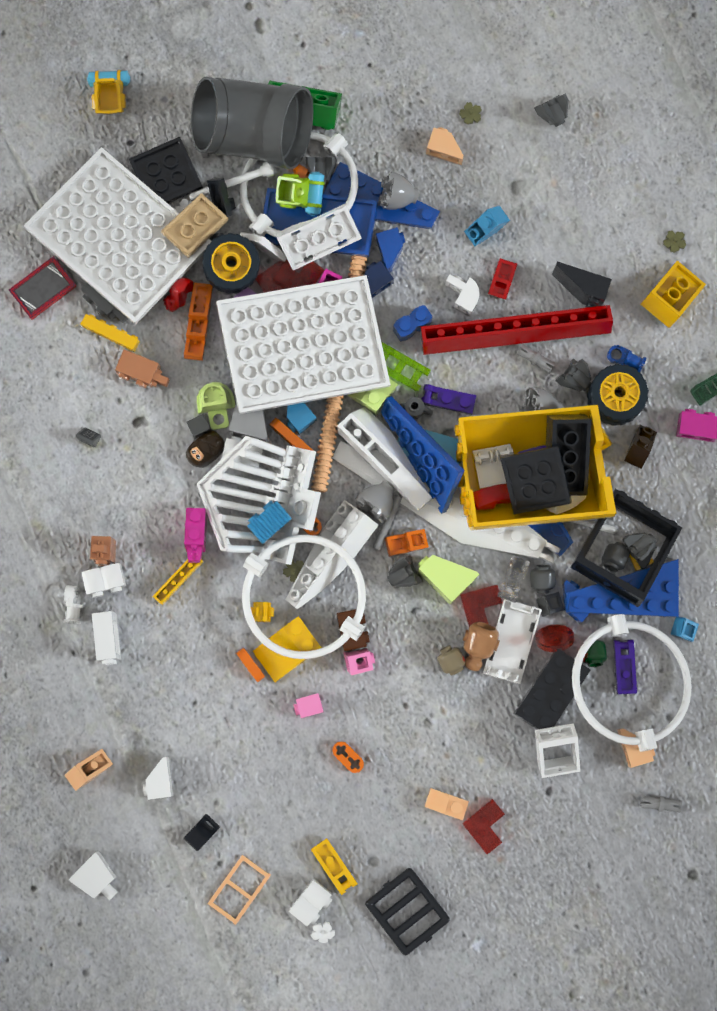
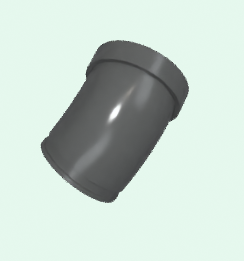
M207 76L199 81L191 108V134L194 146L198 152L264 160L271 166L289 170L296 168L302 161L310 141L313 126V100L310 91L306 87L292 84L275 86Z

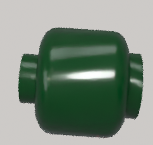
M597 639L586 652L583 662L588 664L589 667L602 666L603 662L607 660L605 642Z

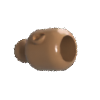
M474 622L466 630L463 638L464 649L469 654L465 659L466 668L472 671H479L482 668V659L490 658L494 651H497L500 640H498L499 632L495 627L483 622Z

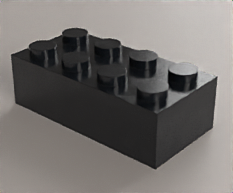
M585 414L547 415L546 448L559 445L570 495H588L591 418Z
M559 648L555 649L513 714L537 730L554 727L574 697L572 669L575 659ZM583 664L580 670V686L591 671Z

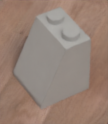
M236 402L229 427L230 435L242 439L245 436L253 437L269 443L264 410L239 414Z

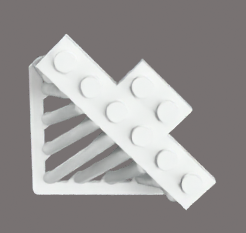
M245 436L197 483L221 551L260 554L276 541L298 535L299 528L313 531L321 495L320 492L308 490L316 451L289 445L284 449L262 440ZM251 446H256L283 456L284 461L248 451ZM240 457L251 459L279 468L281 474L236 461ZM231 468L269 478L279 483L277 486L224 472ZM217 479L273 492L276 493V497L213 483ZM211 491L266 504L270 501L273 503L278 501L292 519L269 538L264 546L231 545L228 538L259 541V539L252 532L225 530L222 522L248 526L250 518L219 514L217 507L253 514L257 513L258 515L265 510L262 507L213 498ZM296 543L279 548L266 559L291 565Z

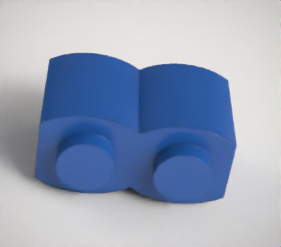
M425 305L419 306L410 315L399 318L393 325V332L400 342L406 341L416 332L421 331V326H429L433 316Z

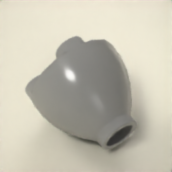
M394 172L388 173L387 177L383 176L381 181L383 192L378 200L379 206H382L383 209L396 210L417 202L419 190L414 188L408 179Z
M528 387L525 392V403L521 406L520 412L563 408V404L544 389Z
M386 481L367 487L355 498L358 504L357 509L364 514H370L375 522L382 524L388 519L393 507L394 487Z

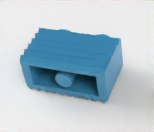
M272 501L268 502L263 507L265 510L260 515L256 513L248 520L250 524L247 527L262 544L292 519L278 501L274 503Z

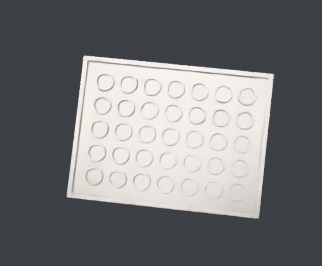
M102 147L24 225V229L135 325L170 290L172 285L204 254L207 245L212 242L208 239L189 258L186 257L161 233V230L179 213Z
M367 275L216 301L239 414L381 389L391 385Z

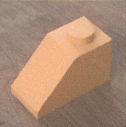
M442 127L438 129L433 128L426 154L462 165L464 155L452 133Z
M624 728L617 730L619 735L636 737L635 734ZM622 744L628 767L632 768L654 761V749L640 752L638 745Z
M100 749L75 765L64 776L74 790L77 791L111 767L113 763L104 750Z
M430 788L425 807L463 820L469 801Z

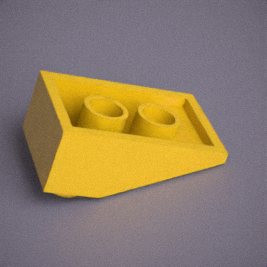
M677 260L642 301L641 305L670 328L706 284Z
M299 616L268 638L275 644L294 651H312L321 648ZM263 644L252 651L274 682H277L307 660L282 656Z

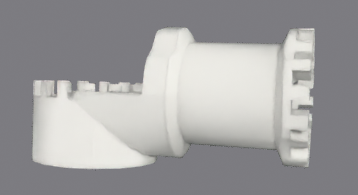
M66 585L64 602H66L67 612L64 623L81 624L79 617L80 609L83 608V605L76 604L78 586Z

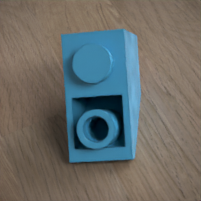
M499 205L487 209L464 232L475 247L497 233L510 219Z

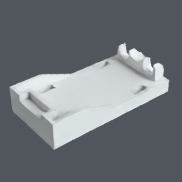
M346 204L276 233L277 240L292 270H296L362 239ZM344 239H347V241H345V242H343V243H341V244H338V242H340V241L342 242Z
M503 599L495 627L499 632L498 640L500 642L497 651H494L493 660L486 659L482 674L521 684L542 609ZM502 614H505L504 621L502 624L500 623V619ZM531 622L534 623L532 632L529 631ZM521 660H524L522 669H519Z

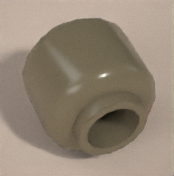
M449 645L440 650L441 654L437 657V661L444 673L452 676L464 670L463 666L466 661L458 647L451 648Z

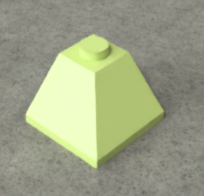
M389 378L390 387L348 394L347 396L377 415L383 407L386 398L391 396L398 384Z

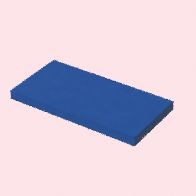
M267 188L263 214L273 221L274 225L272 228L281 231L292 225L311 220L345 204L348 197L323 194L321 214L311 216L305 213V208L297 206L296 209L280 207V204L276 203V189ZM355 199L349 212L362 239L332 253L369 257L378 207L377 201ZM267 233L264 235L275 246H280L277 237ZM344 239L342 242H341V241L338 242V244H341V243L347 241V239Z

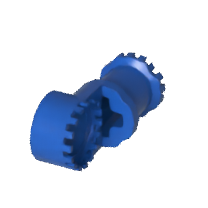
M619 345L612 346L607 352V358L611 363L628 365L635 368L639 373L647 359L646 357L641 358L633 354L631 350ZM612 350H619L621 358L614 359L611 356Z

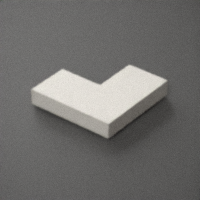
M245 232L240 233L241 236L248 238L255 245L256 249L262 250L272 259L282 262L286 261L287 258L284 252L264 236Z

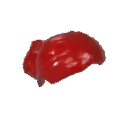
M180 278L172 285L170 295L163 299V305L168 311L174 312L179 307L185 305L187 294L193 291V281L189 278Z

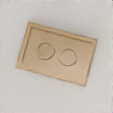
M201 193L164 227L161 233L189 258L229 219Z

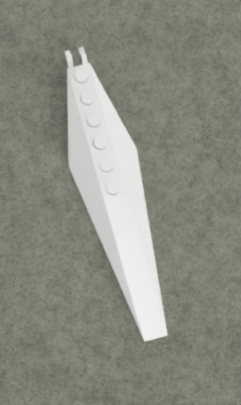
M340 441L332 459L372 485L381 484L382 481H386L350 444ZM423 482L428 492H430L431 490L428 487L427 483ZM457 487L447 512L442 514L438 509L440 505L435 498L431 499L417 511L396 489L393 492V499L395 494L402 497L400 504L461 544L537 559L541 558L549 563H554L555 559L542 553L544 547L555 553L560 551V548L548 543L546 539L528 525L471 531L467 524V518L464 516L463 505H460L459 494L461 493V487Z

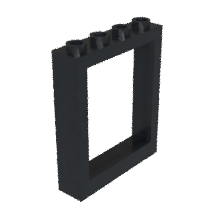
M615 488L613 496L616 508L666 536L640 588L637 589L585 558L606 518L596 520L570 568L639 607L645 600L682 527L675 521L665 518L658 511L646 507L641 501L634 500L625 492Z

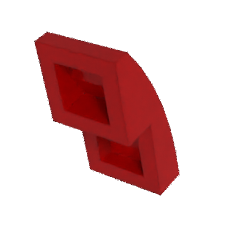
M499 259L488 292L489 295L506 300L517 263Z
M507 484L494 485L473 492L476 510L494 509L496 504L511 503Z

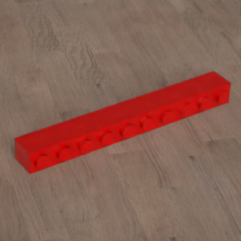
M610 305L421 326L423 355L610 334L612 332L613 317Z

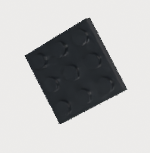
M180 137L129 158L136 177L166 203L175 201L203 188Z
M559 445L500 458L514 515L572 503Z

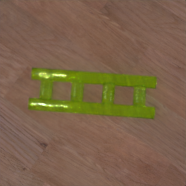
M381 341L385 361L389 355L400 360L394 370L387 366L388 375L414 391H419L421 385L417 384L422 374L428 376L431 370ZM406 364L416 370L411 379L401 374Z

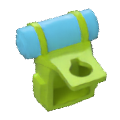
M311 172L308 178H300L298 174L284 173L278 176L276 203L280 204V207L296 209L297 206L305 208V213L311 216L321 214L325 175L320 172Z

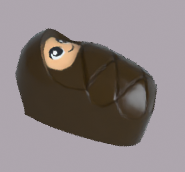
M209 431L192 442L187 448L186 458L191 465L204 468L221 455L225 442L216 431Z

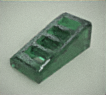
M717 373L695 385L690 390L699 406L717 396V389L712 383L713 381L717 386ZM705 385H707V387H708L709 390L711 391V394L709 393V391L707 390V388L705 387Z

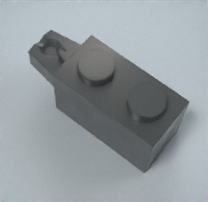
M88 283L81 288L84 293L82 297L89 304L93 302L97 306L95 310L102 317L106 315L112 320L117 317L123 324L128 320L122 312Z

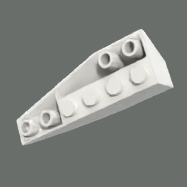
M366 407L350 413L337 425L338 434L417 511L432 499L392 432Z
M344 500L326 523L319 536L337 543L354 558L378 527V524ZM315 543L285 600L296 609H299L328 586L348 564L335 551Z

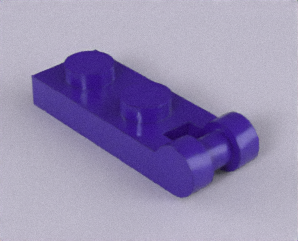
M424 384L423 390L425 393L424 397L421 398L424 405L470 415L473 414L476 395ZM432 393L438 394L437 400L431 399Z
M628 639L627 642L613 640L617 695L637 694L634 640ZM621 649H627L628 655H621Z

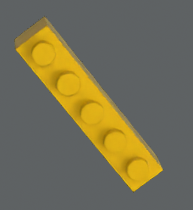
M85 314L81 322L83 328L135 352L140 343L137 336L129 335L123 329L120 331L116 326L108 325L106 321L98 320L92 314Z
M187 559L152 597L163 606L204 561L201 559L200 563H189Z

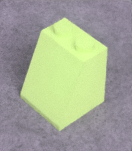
M432 555L430 558L425 556L418 563L419 568L417 572L449 604L479 576L477 571Z

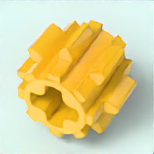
M253 602L251 611L255 622H271V617H274V608L271 607V603Z

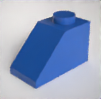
M398 227L376 233L378 248L384 266L389 272L392 271L405 243L403 232L399 233Z

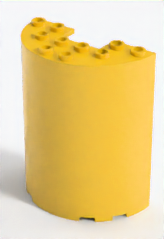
M598 405L459 417L458 425H455V436H458L456 460L465 470L458 484V487H461L459 498L471 531L610 518L616 515L611 479L606 477L601 450L604 438ZM585 414L591 418L588 495L580 504L559 514L552 513L547 509H541L514 515L511 503L496 504L494 509L476 510L473 492L480 490L472 451L511 444L513 453L517 454L530 448L546 446L547 415Z

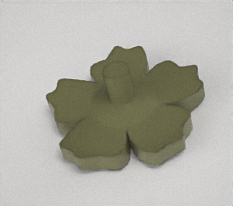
M467 102L464 109H460L459 115L462 119H465L464 123L467 125L473 124V121L478 123L481 120V114L479 113L482 109L481 106H473L471 102Z
M673 230L668 231L667 239L663 240V245L666 248H670V252L673 253L679 251V248L684 249L686 246L683 239L685 234L678 231L674 233Z
M292 559V564H286L288 568L283 569V574L286 577H290L291 582H295L304 565L303 561L297 560L295 563Z

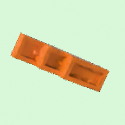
M194 282L188 314L189 320L184 359L203 361L213 289L211 284Z

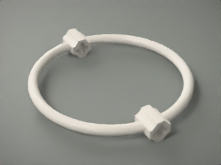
M311 132L310 139L325 143L323 145L324 150L335 158L340 154L348 166L351 187L345 204L350 211L357 195L358 174L352 157L345 149L348 143L339 133H335L330 138L320 133ZM249 158L242 174L251 172L258 159ZM248 181L240 183L241 203L248 218L253 222L249 226L250 230L255 235L264 236L267 233L276 237V233L280 230L272 228L274 225L273 221L262 213L257 217L252 210L247 196Z
M295 535L276 541L264 549L258 556L251 553L246 558L243 567L248 569L242 591L244 615L253 634L270 650L289 658L312 659L335 651L346 643L350 637L357 641L363 633L365 626L360 624L366 603L363 575L352 556L337 543L316 535ZM293 543H316L335 551L349 565L357 583L358 604L354 618L352 619L348 616L340 628V631L343 632L341 637L328 646L317 650L294 651L275 644L259 629L250 607V589L254 575L260 577L269 564L264 560L279 548Z
M624 614L608 617V625L592 633L584 641L576 655L572 669V688L576 703L587 722L608 739L622 744L638 745L640 752L656 749V741L669 735L680 724L687 712L692 689L687 662L677 645L657 628L641 622L626 621ZM628 629H637L652 634L671 650L679 663L684 685L682 702L674 719L657 733H654L653 729L635 732L636 737H627L614 733L594 718L584 702L580 688V670L584 656L597 639L609 632L611 637L628 634Z

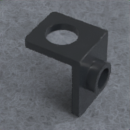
M205 814L187 833L184 840L196 851H199L220 826L208 814Z

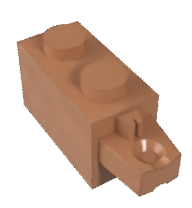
M125 349L115 368L119 378L126 381L132 379L136 381V385L143 388L147 386L151 388L153 386L156 387L157 384L167 387L170 381L169 378L161 375L162 371L160 370L161 366L159 363Z
M91 536L90 559L101 567L110 565V563L115 564L116 540L111 536Z

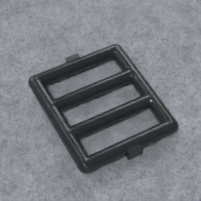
M407 868L391 882L388 880L383 884L381 890L365 902L366 907L405 956L423 942L427 943L433 938L432 935L450 921V917L412 868ZM407 878H410L416 887L382 914L375 904ZM419 894H422L428 903L394 930L387 920ZM431 910H434L440 919L406 946L399 936Z

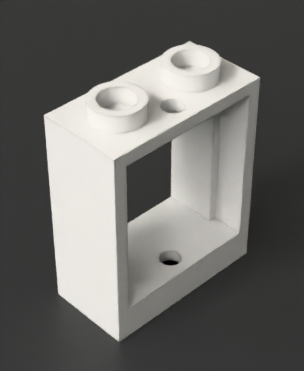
M112 611L92 613L96 660L105 665L117 664L116 660H121L117 614Z
M574 723L535 730L538 767L542 778L580 772L578 736ZM570 744L571 756L544 760L543 748Z

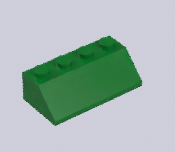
M270 80L268 84H269V85H275V86H281L282 84H287V83L276 82V81H271V80ZM306 87L310 91L313 100V126H318L325 130L335 129L342 93Z

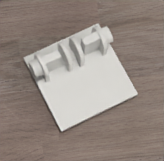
M511 444L472 451L480 489L506 484L500 458L514 454Z

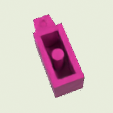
M685 409V411L679 414L676 437L715 442L717 440V416L712 412L699 414L696 413V410Z
M186 508L184 545L189 563H200L202 552H206V508Z

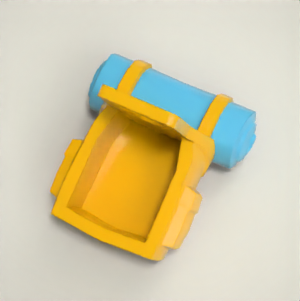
M128 71L89 72L87 82L90 87H94V94L91 100L95 113L114 114L124 112L126 108V95L123 93V86H128L130 83Z

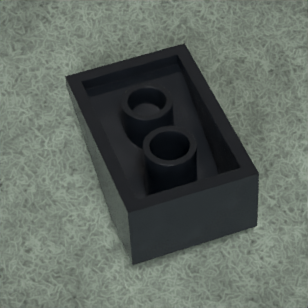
M558 261L552 273L580 303L586 305V308L603 305L612 280Z

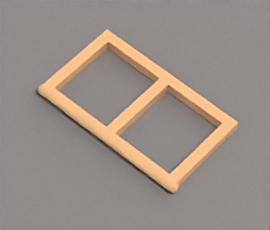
M242 855L208 904L236 925L271 874ZM242 861H245L265 876L252 896L230 880ZM226 884H229L249 899L236 919L213 903Z

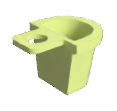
M220 382L206 384L197 395L198 414L208 412L212 430L229 427L227 409L235 408L236 405L232 391L227 385ZM217 414H221L224 417V422L220 425L215 424L213 421L214 416Z

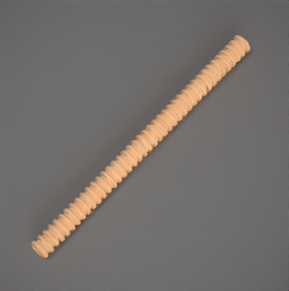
M351 256L352 261L350 262L351 267L349 268L350 273H348V277L364 276L363 274L366 271L364 268L367 267L365 263L368 259L363 256ZM343 395L326 399L327 404L325 408L327 409L324 410V422H322L321 439H319L320 445H318L319 451H317L316 468H314L315 474H313L314 480H312L313 486H311L313 491H328L326 486L329 485L327 480L330 479L328 474H331L329 469L332 468L330 463L333 462L331 457L334 456L332 451H335L333 445H336L334 440L337 439L335 434L338 433L336 428L337 422H340L338 417L341 416L339 411L342 410L340 405L343 404V401H341V399H344Z

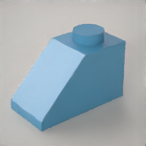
M305 403L288 405L287 426L292 432L296 431L300 435L317 421L316 416Z

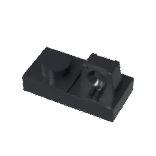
M224 178L207 180L212 203L227 217L232 216L231 211L236 209L234 198H228L227 185Z

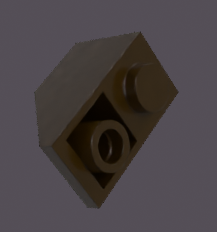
M639 425L624 461L642 469L651 452L657 432L653 431L650 427Z

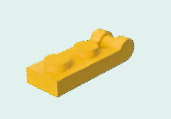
M327 838L311 848V851L341 895L346 893V890L351 886L354 887L358 884ZM345 875L347 880L340 883L338 879Z

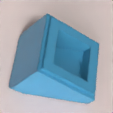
M676 617L671 635L693 642L699 624L687 618Z

